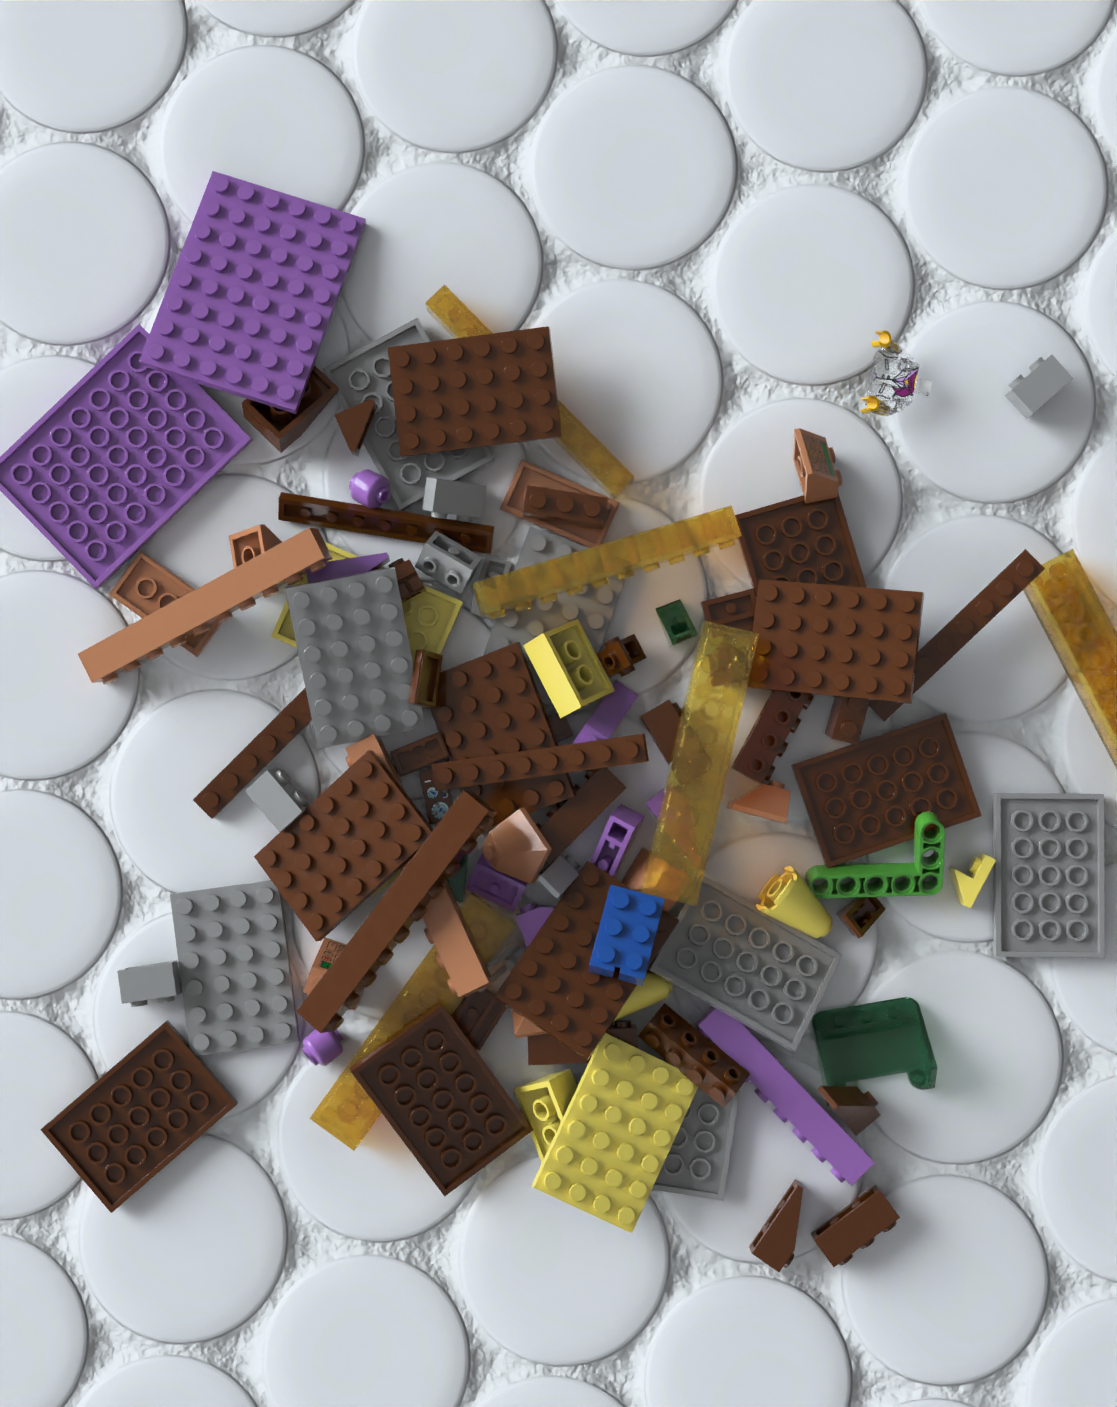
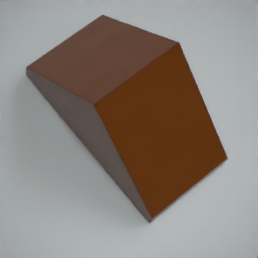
M370 399L335 414L351 453L355 456L359 455L378 407L376 402Z
M856 897L837 912L836 915L853 936L860 938L886 909L877 897Z

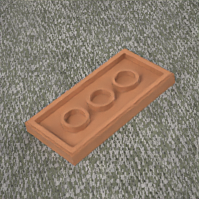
M521 459L500 510L577 544L599 551L620 502ZM527 485L608 498L603 529L523 517Z
M139 551L109 595L141 618H144L196 589L148 555ZM215 621L208 625L210 629L205 633L197 636L194 633L186 637L187 642L181 646L198 657L222 623Z

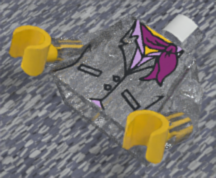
M884 330L875 331L879 335L880 341L871 342L873 347H881L882 350L878 349L873 357L867 395L861 398V401H865L867 408L861 409V413H873L887 417L903 411L906 406H909L913 401L914 394L929 396L932 380L917 378L919 364L914 362L913 357L891 339L888 331Z

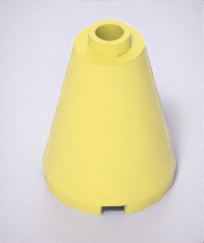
M791 866L783 868L785 873L781 876L773 875L758 896L761 904H756L757 909L813 938L826 936L832 929V917L809 889L800 874Z
M647 970L643 986H636L614 1021L667 999L669 992L673 990L672 983Z

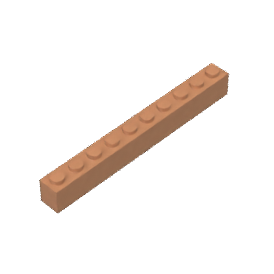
M308 528L78 653V656L92 683L103 682L104 685L117 680L119 678L117 674L124 670L128 673L141 667V661L147 658L153 660L164 654L163 649L169 646L175 648L186 643V637L194 633L197 636L205 633L210 629L208 625L215 621L218 623L225 622L233 617L232 612L238 609L244 611L256 605V599L262 596L269 598L277 594L280 586L286 583L290 586L303 579L302 575L306 572L311 571V573L322 570L327 566L325 562L331 560L332 556L319 530Z
M372 734L345 748L348 754L345 759L349 768L368 750H373L405 791L381 737H376L375 734ZM408 861V862L400 869L401 872L404 870V868L407 866V864H408L410 861ZM445 880L442 884L444 889L441 894L434 900L431 899L426 905L427 911L422 917L427 927L424 929V932L430 944L434 943L437 948L436 959L442 969L446 968L450 979L447 980L450 990L454 995L458 994V997L465 998L493 984L494 981L447 880Z

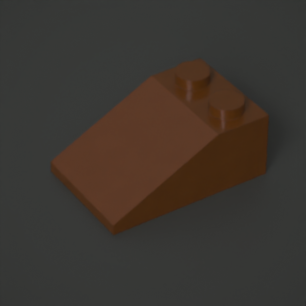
M314 365L297 414L245 399L242 402L243 415L255 429L282 453L305 432L338 393L339 388Z

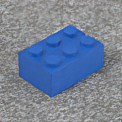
M610 884L588 972L613 978L615 967L620 968L618 980L643 986L665 899Z

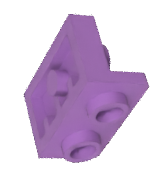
M482 852L465 889L514 912L528 883L494 870Z

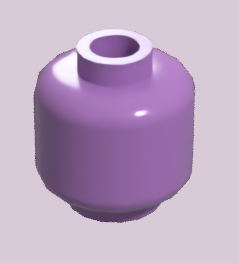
M369 469L362 470L352 477L349 489L354 501L373 509L379 508L389 500L390 484L386 477Z
M315 1029L304 1038L303 1044L305 1047L302 1051L314 1066L318 1064L327 1066L343 1052L340 1042L344 1038L338 1030L319 1033Z

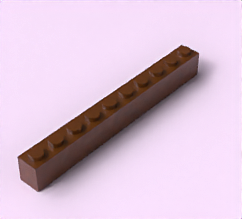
M462 791L296 1011L319 1033L334 1032L340 1027L344 1021L342 1016L348 1009H352L359 1002V994L364 987H369L377 977L375 973L379 967L386 965L394 954L392 950L398 943L401 944L409 936V928L414 921H419L427 911L426 905L431 899L434 900L441 894L444 889L442 884L448 876L452 877L461 866L459 862L464 855H469L475 849L478 843L476 841L482 832H487L493 825V817L497 812L473 792Z

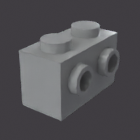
M1050 355L1046 360L1040 357L1029 367L1032 372L1024 378L1022 375H1019L1009 384L1012 390L1005 396L1026 419L1074 379L1053 355Z
M427 477L422 510L431 511V517L447 519L448 514L456 515V520L472 522L473 517H483L487 486Z
M435 531L425 543L415 567L427 576L433 577L448 588L462 594L471 582L482 557Z
M275 767L267 770L245 792L279 832H283L306 811L305 808L310 804L308 803L307 796L301 790L296 789L290 782V776L284 770Z
M177 960L128 967L117 971L122 1004L131 1003V1007L147 1005V1000L157 998L158 1003L170 1002L175 1000L174 996L182 993Z

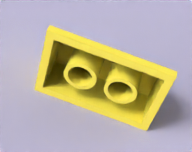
M578 619L549 630L523 645L560 718L615 691Z
M571 1069L553 1072L513 1088L523 1116L533 1128L530 1134L541 1162L545 1158L577 1089L576 1080Z

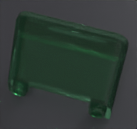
M902 997L818 1012L813 1017L812 1028L823 1086H846V1082L907 1072L908 1080L913 1087L920 1090L935 1088L937 1064L920 1006L914 999Z

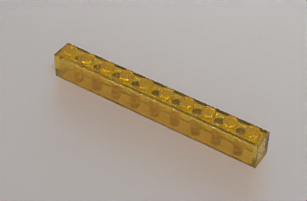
M445 284L425 303L427 312L454 339L493 334ZM558 400L562 437L553 439L615 500L633 483L634 476Z
M731 505L475 582L472 589L481 617L489 616L490 620L505 616L506 610L515 608L516 612L531 608V603L539 600L542 601V604L550 603L557 600V595L567 592L568 596L576 595L583 592V587L593 584V588H599L609 584L608 579L618 577L619 581L635 576V571L643 569L644 573L659 569V564L669 561L670 565L685 561L684 556L694 554L695 558L709 554V549L719 546L720 550L730 548L735 545L734 541L742 535Z

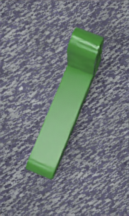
M928 811L923 812L915 820L913 863L844 864L829 868L826 865H816L807 870L805 875L806 883L816 898L935 895L943 886L945 829L936 814ZM935 824L933 830L924 831L926 826ZM928 850H934L931 856H923ZM906 876L903 882H895L897 878ZM926 876H933L932 880L922 882ZM879 877L877 882L868 883L871 878ZM852 878L848 884H841L843 879ZM817 879H825L820 885L813 884Z

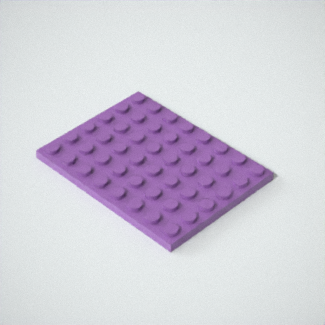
M212 171L139 359L140 365L297 414L366 225V219Z
M140 324L0 456V491L95 589H99L253 441L198 383L140 365L139 359L149 336V333Z

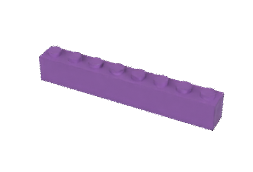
M713 1006L696 1022L700 1027L698 1030L710 1041H713L723 1052L750 1073L745 1083L749 1080L752 1081L757 1087L754 1092L764 1103L770 1100L776 1108L773 1112L784 1123L789 1120L795 1126L792 1132L803 1143L808 1140L814 1146L811 1152L822 1163L827 1160L833 1166L830 1171L841 1183L846 1180L852 1186L875 1163L741 1022Z

